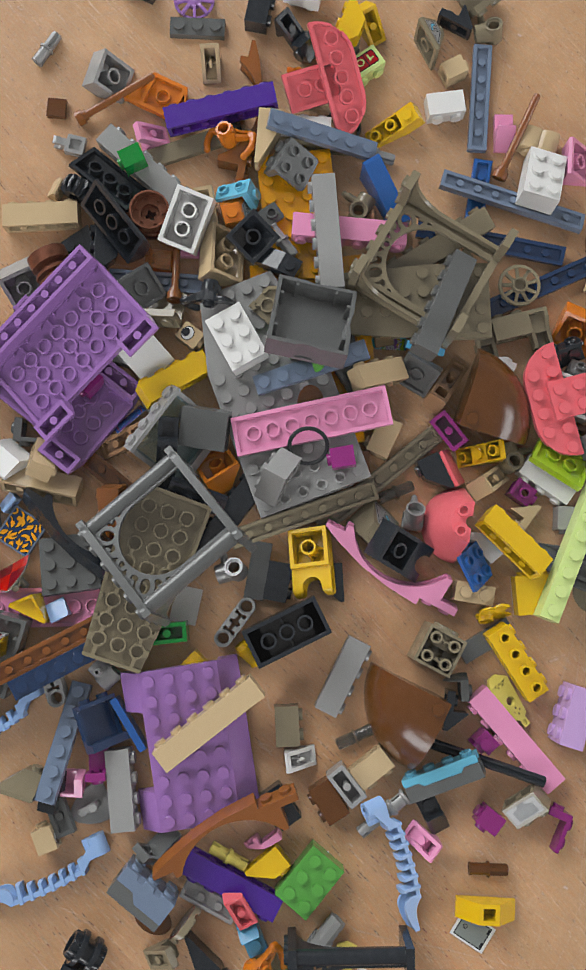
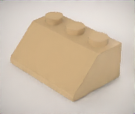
M214 221L208 225L200 246L198 280L204 282V279H215L219 281L220 286L235 285L243 281L244 256L225 238L231 229Z

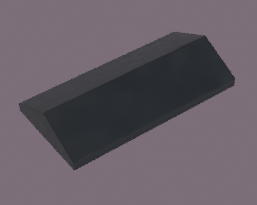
M95 147L69 163V167L85 180H88L89 183L92 184L98 178L125 212H129L130 201L136 194L148 190L133 177L128 176L124 170L121 171L117 164Z

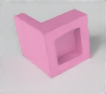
M67 768L65 791L60 793V797L82 798L87 786V782H85L86 769Z

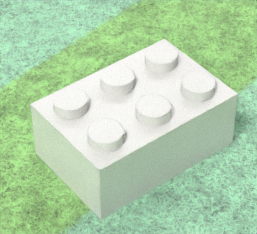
M531 146L523 161L515 204L551 215L560 202L567 157Z
M177 184L157 240L197 256L217 203L215 199Z
M240 302L205 320L235 376L269 358L268 353L264 352V345Z

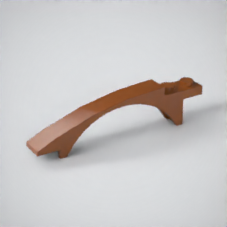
M252 40L248 57H240V70L254 86L262 82L256 40ZM258 117L256 118V121L251 129L256 134L258 126ZM249 140L240 142L232 149L217 156L218 168L237 172L235 182L249 179L247 171L248 167H252L256 145L247 159L242 160L240 158L241 153L247 148Z
M294 782L289 785L285 784L271 793H265L258 799H256L254 793H251L220 809L195 826L156 861L152 870L153 880H157L172 872L176 879L182 877L186 859L194 846L206 834L222 825L236 821L254 820L272 824L282 830L289 829L288 819L283 806L299 800Z

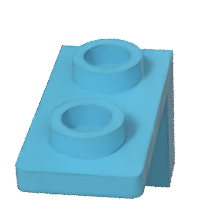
M250 178L218 187L215 201L218 203L243 197L250 210H252L253 208H258L261 194Z

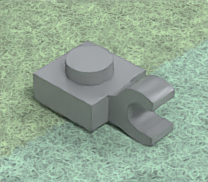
M68 134L67 139L54 135L52 141L55 144L54 148L64 149L66 155L80 157L85 153L88 142L87 138Z

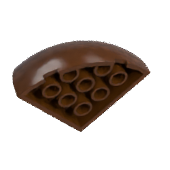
M478 348L453 421L461 426L526 445L530 431L531 414L524 387L514 371L497 356Z
M371 662L364 684V707L369 726L379 744L393 759L408 769H414L423 760L434 743L452 704L440 695Z

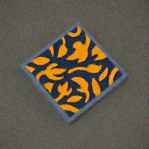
M15 505L0 528V541L25 557L31 555L39 539L42 538L46 531L31 513Z

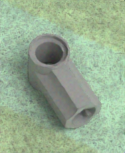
M331 912L320 928L315 929L310 934L307 942L332 947L333 941L345 927V923L338 915Z

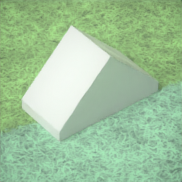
M314 744L284 748L287 774L317 764Z

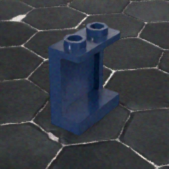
M107 691L95 695L96 699L90 701L87 698L77 702L78 706L72 708L87 755L95 754L130 738L127 731H122L118 716L110 704V700L115 697L114 693L107 694Z

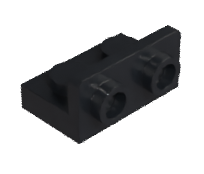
M571 336L564 339V342L554 344L560 368L568 366L571 359L578 361L585 359L581 346L584 344L583 340L577 336Z

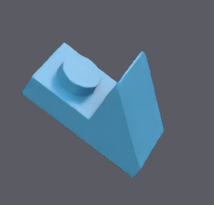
M259 923L241 931L236 925L240 943L245 946L250 958L265 952L268 945Z

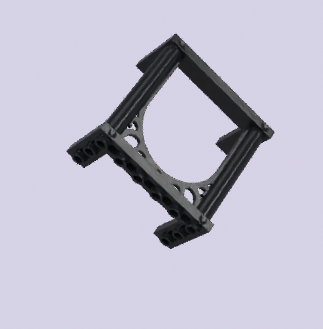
M399 925V946L328 947L304 941L296 934V927H288V935H284V965H288V970H315L313 967H316V970L318 968H322V970L352 968H404V970H415V948L407 925Z

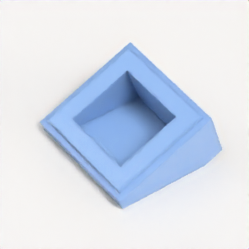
M9 492L0 503L1 511L10 514L15 505L22 501V498L16 493Z
M64 596L45 605L51 624L72 614Z

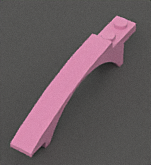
M329 518L327 519L326 527L337 541L362 567L384 585L414 604L421 598V602L428 606L434 605L442 614L455 616L458 611L456 604L443 597L452 583L451 575L444 573L436 578L416 581L415 583L387 576L377 570L363 555L356 540L354 523L348 521L346 527Z

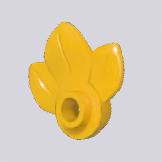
M509 604L487 607L479 610L475 618L479 624H489L494 622V619L512 616L511 613L505 611L511 607Z

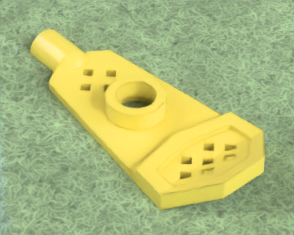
M492 675L487 680V687L516 721L520 720L524 728H526L530 722L525 716L526 710L510 680L505 675ZM507 698L511 699L510 705L507 704Z

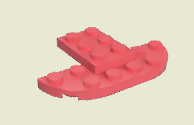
M323 21L308 22L307 27L317 65L281 75L291 114L328 104L335 129L352 134L361 123L366 110V94L353 45L343 31H340L330 23Z
M551 342L539 348L531 356L524 369L523 387L527 395L531 417L538 437L547 447L562 455H583L584 450L574 416L586 413V373L563 378L555 346Z

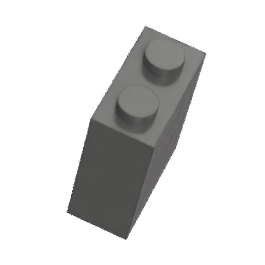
M189 404L182 406V409L180 408L178 413L180 420L178 445L218 452L228 450L232 411Z

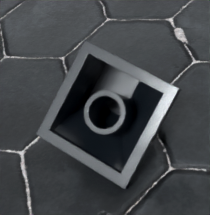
M253 208L225 238L253 265L280 236Z

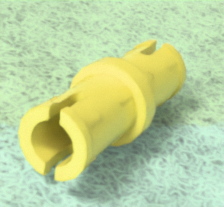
M213 841L208 851L209 854L223 860L224 864H230L244 872L249 862V859L234 852V849H228L216 841Z

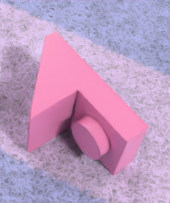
M494 115L493 153H507L516 133V125H513V115Z
M136 121L133 124L137 142L141 143L143 152L170 143L166 127Z
M414 819L406 828L405 839L429 863H432L443 848L438 836L428 832Z

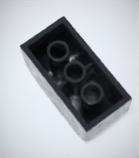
M314 595L242 631L259 669L332 633Z

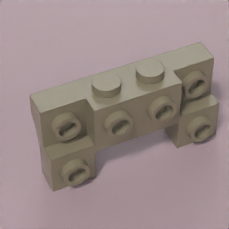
M544 306L523 312L515 310L510 312V315L503 316V314L493 316L491 319L492 338L490 340H474V350L477 353L478 348L499 357L496 348L498 344L529 337L532 351H536L542 346L553 342L547 307Z

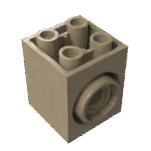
M424 621L407 655L441 675L450 678L468 642L458 638L459 634L438 622L432 624Z

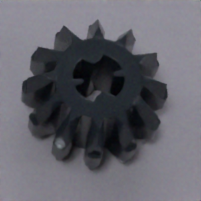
M68 174L62 182L61 190L68 198L77 200L81 204L92 184L77 174Z

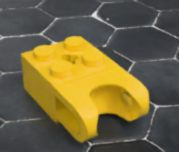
M326 525L289 530L288 544L294 596L297 599L306 598L308 586L315 580L321 582L324 593L334 595L336 593L330 530Z

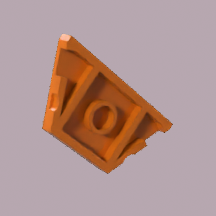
M154 72L155 78L153 81L125 96L123 99L165 119L163 107L173 103L186 102L188 100V87Z

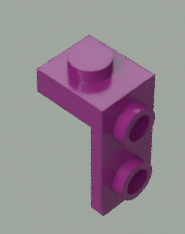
M108 748L95 754H88L89 771L85 773V782H91V785H100L107 780L104 751Z
M553 802V804H550L548 814L560 820L549 848L558 854L565 845L567 831H570L572 828L573 816L564 810V806Z

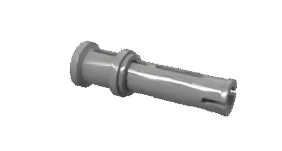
M401 788L390 800H385L389 817L392 815L397 816L399 814L398 811L407 804H411L407 794ZM365 820L356 829L365 838L370 832L380 826V823L369 827Z

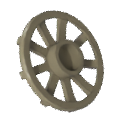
M525 265L508 267L502 272L498 281L501 298L515 307L532 303L539 295L541 288L537 273ZM514 268L516 275L515 279L508 274V271ZM519 268L527 269L523 277L519 276ZM531 272L536 279L527 281L526 277ZM504 275L512 283H502ZM537 283V291L528 288V285ZM502 287H511V290L504 294ZM525 291L534 294V296L529 300ZM513 292H515L514 301L510 300L507 297ZM519 294L522 295L525 302H517Z

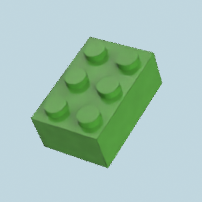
M312 839L290 866V870L275 885V895L306 921L344 874L343 864Z

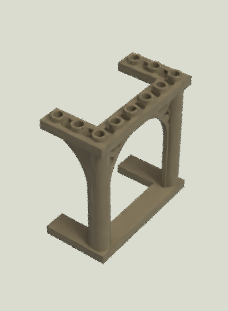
M413 170L410 176L406 175L401 183V188L395 200L397 204L394 209L390 208L387 212L385 224L379 225L375 232L377 235L374 241L371 239L365 249L368 252L366 255L362 253L360 258H355L351 264L348 278L346 279L348 283L346 289L360 292L417 326L418 321L422 316L424 317L426 312L397 293L387 276L386 258L393 243L409 232L429 230L443 235L482 258L488 264L452 325L449 326L441 347L447 349L460 333L469 317L468 313L497 264L509 250L519 231L512 228L499 246L495 245L436 209L420 190L418 180L421 173ZM403 215L410 217L412 222L410 227L403 225L401 220ZM416 218L423 223L421 225L416 224ZM397 225L401 229L398 233L394 232ZM384 243H389V246L386 247ZM377 257L381 258L380 264L374 263L377 261ZM377 268L381 270L382 274L379 277L373 278L368 275V271ZM384 281L385 286L383 287L380 283L379 285H377L376 283Z

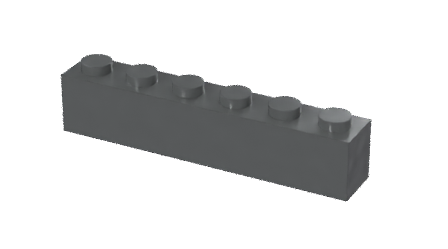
M458 249L452 255L448 254L443 263L446 267L444 270H441L437 277L439 283L433 287L430 293L432 299L424 307L423 311L426 313L417 323L418 332L413 334L409 342L412 344L409 352L428 362H431L438 355L477 259Z

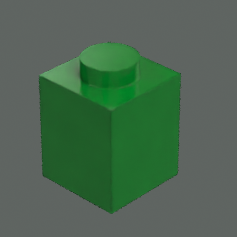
M138 142L117 151L119 156L117 162L121 171L126 170L128 176L148 167Z

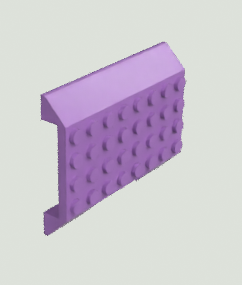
M79 244L0 327V384L36 423L33 428L48 442L75 415L71 402L122 350L129 357H132L154 335L159 327L112 274Z
M25 294L21 298V300L13 307L14 312L26 301V299L29 296ZM112 361L99 373L103 376L105 384L90 400L86 396L82 398L78 395L71 402L75 415L48 442L45 441L38 448L42 455L68 475L88 461L131 412L139 399L135 392L138 381ZM0 384V400L35 426L36 423Z
M237 654L219 656L216 660L141 671L139 674L132 671L120 672L126 712L143 713L154 784L153 787L138 789L145 830L165 833L194 828L220 809L251 793H254L256 799L259 798L246 712L168 773L165 772L152 755L155 748L154 744L162 737L167 739L171 735L170 732L176 726L180 725L182 727L187 723L186 719L195 712L199 714L204 710L202 707L208 701L217 700L220 697L219 693L227 687L231 689L236 685L235 681L241 676Z

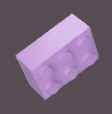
M563 681V684L558 689V702L553 707L552 714L554 717L552 723H549L547 728L548 738L559 745L583 752L586 741V688Z

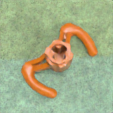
M222 121L216 127L208 130L204 139V152L209 153L211 151V140L214 135L217 136L221 145L226 149H232L238 142L249 140L247 148L240 155V158L245 160L255 148L257 134L252 130L235 129L231 123Z
M273 941L258 959H248L244 963L243 970H272L271 963L276 953L279 956L280 969L287 970L288 966L284 965L283 947L277 941Z

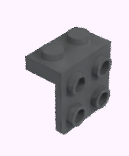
M292 137L280 140L275 145L273 156L267 160V167L263 173L268 177L279 175L296 190L303 191L318 164V159Z

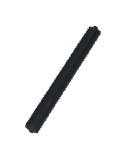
M435 739L430 748L452 757L460 755L459 753L465 750ZM479 754L484 767L542 788L546 784V777Z

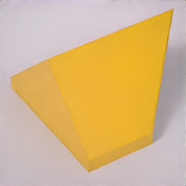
M42 593L30 594L11 602L8 606L43 624L50 621Z

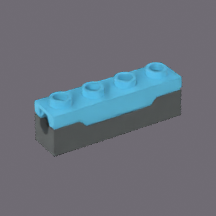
M465 749L458 756H446L439 763L434 764L430 762L425 764L423 769L417 771L411 769L405 772L401 782L410 803L414 804L485 778L486 770L477 749Z

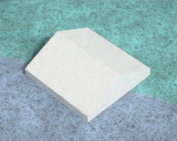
M12 438L0 440V477L3 480L26 468L30 455Z

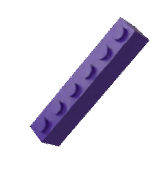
M265 81L258 85L244 86L233 91L227 90L217 95H207L196 100L189 99L179 104L173 103L163 107L169 135L170 137H175L216 127L222 121L233 123L258 117L259 107L279 108L273 81Z
M194 846L186 859L182 874L186 876L188 881L192 883L198 882L204 886L205 890L211 893L216 892L220 895L223 893H242L259 919L273 923L283 903L275 895L273 887L254 877L246 876L241 870L230 864H224L219 858Z

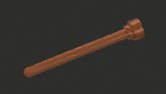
M149 73L89 109L77 110L73 113L81 127L90 120L89 117L153 81L155 76L153 73Z
M535 93L501 166L495 168L492 174L494 179L501 182L506 181L509 175L507 168L540 100V94Z
M173 247L171 288L167 292V302L171 304L181 303L180 298L182 297V292L179 289L181 250Z

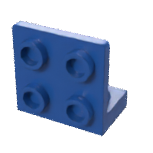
M477 541L469 542L463 552L457 557V560L472 592H477L493 574Z

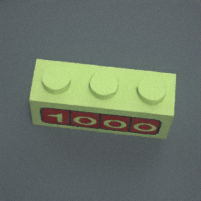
M374 45L369 46L356 55L365 87L370 80L379 78L383 74L386 61Z

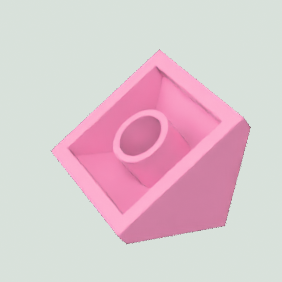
M570 137L562 148L561 155L567 157L563 185L586 187V146L576 138Z

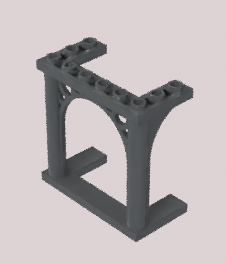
M170 445L164 450L167 454L164 458L89 521L80 520L75 524L79 530V537L84 542L87 541L89 543L90 552L95 557L98 556L101 559L100 565L106 572L112 574L111 580L118 588L121 587L125 592L123 594L124 598L130 604L133 603L137 608L135 613L142 620L146 619L149 623L153 622L155 625L164 627L171 623L167 616V610L176 596L238 542L252 554L258 549L248 535L234 523L198 479V474L189 463ZM179 469L226 528L177 569L161 575L141 573L127 562L122 553L120 531L123 521L137 503ZM114 521H116V526L114 528L112 526H108L109 524L113 525ZM107 531L114 533L112 540L106 535ZM122 562L125 563L123 567L120 566ZM134 575H136V576L138 577V580H137V582H136V585H135V580L132 579V577H133ZM148 579L150 581V590L148 593L142 594L141 584L144 580ZM161 580L162 583L157 585L158 588L156 589V581Z

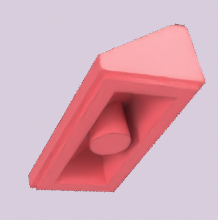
M445 449L438 452L454 486L457 487L463 484L464 479L450 450Z
M242 893L222 894L224 906L240 931L258 923L257 917Z

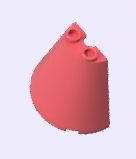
M465 488L447 489L434 496L425 507L426 511L421 531L425 544L435 549L433 554L439 559L453 564L470 541L471 528L467 526L466 520L468 517L473 516L475 501Z

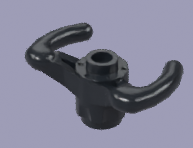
M204 279L201 291L180 298L183 306L194 311H200V305L195 304L197 302L202 303L203 307L214 308L218 304L232 306L236 303L231 298L220 294L219 281L215 279Z

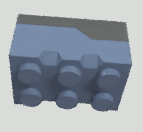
M135 854L131 856L113 879L106 892L152 932L156 931L174 908L179 895L178 887L173 882L169 881L166 883L161 878L153 880L152 870L146 864L139 863L135 858Z

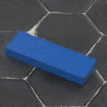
M116 696L110 700V704L138 751L142 752L148 748L147 740L131 713L126 712L125 703L121 696Z

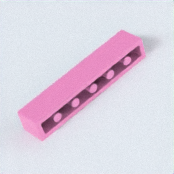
M293 212L291 241H295L297 244L312 243V238H315V231H311L310 223L311 219H313L312 213ZM339 216L341 247L351 246L353 249L366 248L371 239L373 241L376 239L377 235L375 232L379 225H384L387 220ZM402 222L404 226L408 227V222ZM398 225L396 230H394V232L398 233L401 230L398 227ZM407 234L397 239L389 251L392 253L404 251L407 243ZM385 242L384 245L387 247L389 243Z
M482 684L472 693V696H469L470 701H467L469 703L467 708L474 715L478 714L481 717L480 723L487 731L489 729L495 734L493 738L500 746L504 744L508 749L506 754L513 761L517 760L521 764L519 768L546 777L545 786L540 788L547 795L565 780L564 776L487 686Z

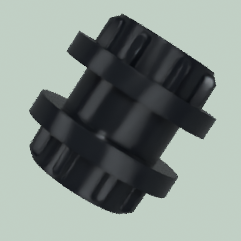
M78 929L74 931L67 941L63 955L67 958L66 963L71 967L79 963L80 970H98L106 957L108 949L104 945L103 938L98 936L95 940H92L90 930L85 929L81 931Z

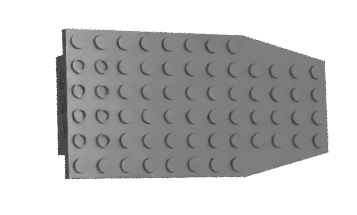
M271 271L220 290L221 295L231 298L236 303L240 302L264 347L269 325L249 308V305L258 298L267 286H277L278 280ZM200 303L207 374L220 409L232 411V418L297 404L300 391L307 385L318 387L324 398L339 395L330 372L259 396L252 376L300 360L268 353V359L235 376L205 320L230 306L218 304L214 308H206ZM231 425V427H230V437H231V439H232L233 445H234L235 450H236L235 441H234V435H233V430H232V425ZM355 433L328 438L329 448L353 444L356 467L333 470L332 466H328L326 457L315 465L299 464L297 472L289 481L283 497L275 508L254 496L257 489L254 485L262 475L259 472L263 464H268L271 454L273 452L277 453L279 449L238 457L261 519L351 487L354 483L370 478L371 474ZM325 441L309 442L291 446L293 454L301 457L302 461H314L323 454Z

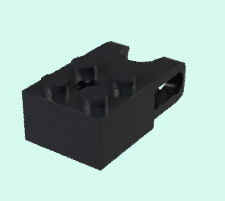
M383 519L364 553L415 583L420 575L415 570L416 561L422 556L430 558L435 549L398 525Z

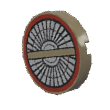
M193 905L186 912L171 933L169 940L175 945L178 944V939H183L196 923L195 915L200 916L201 909L197 905Z

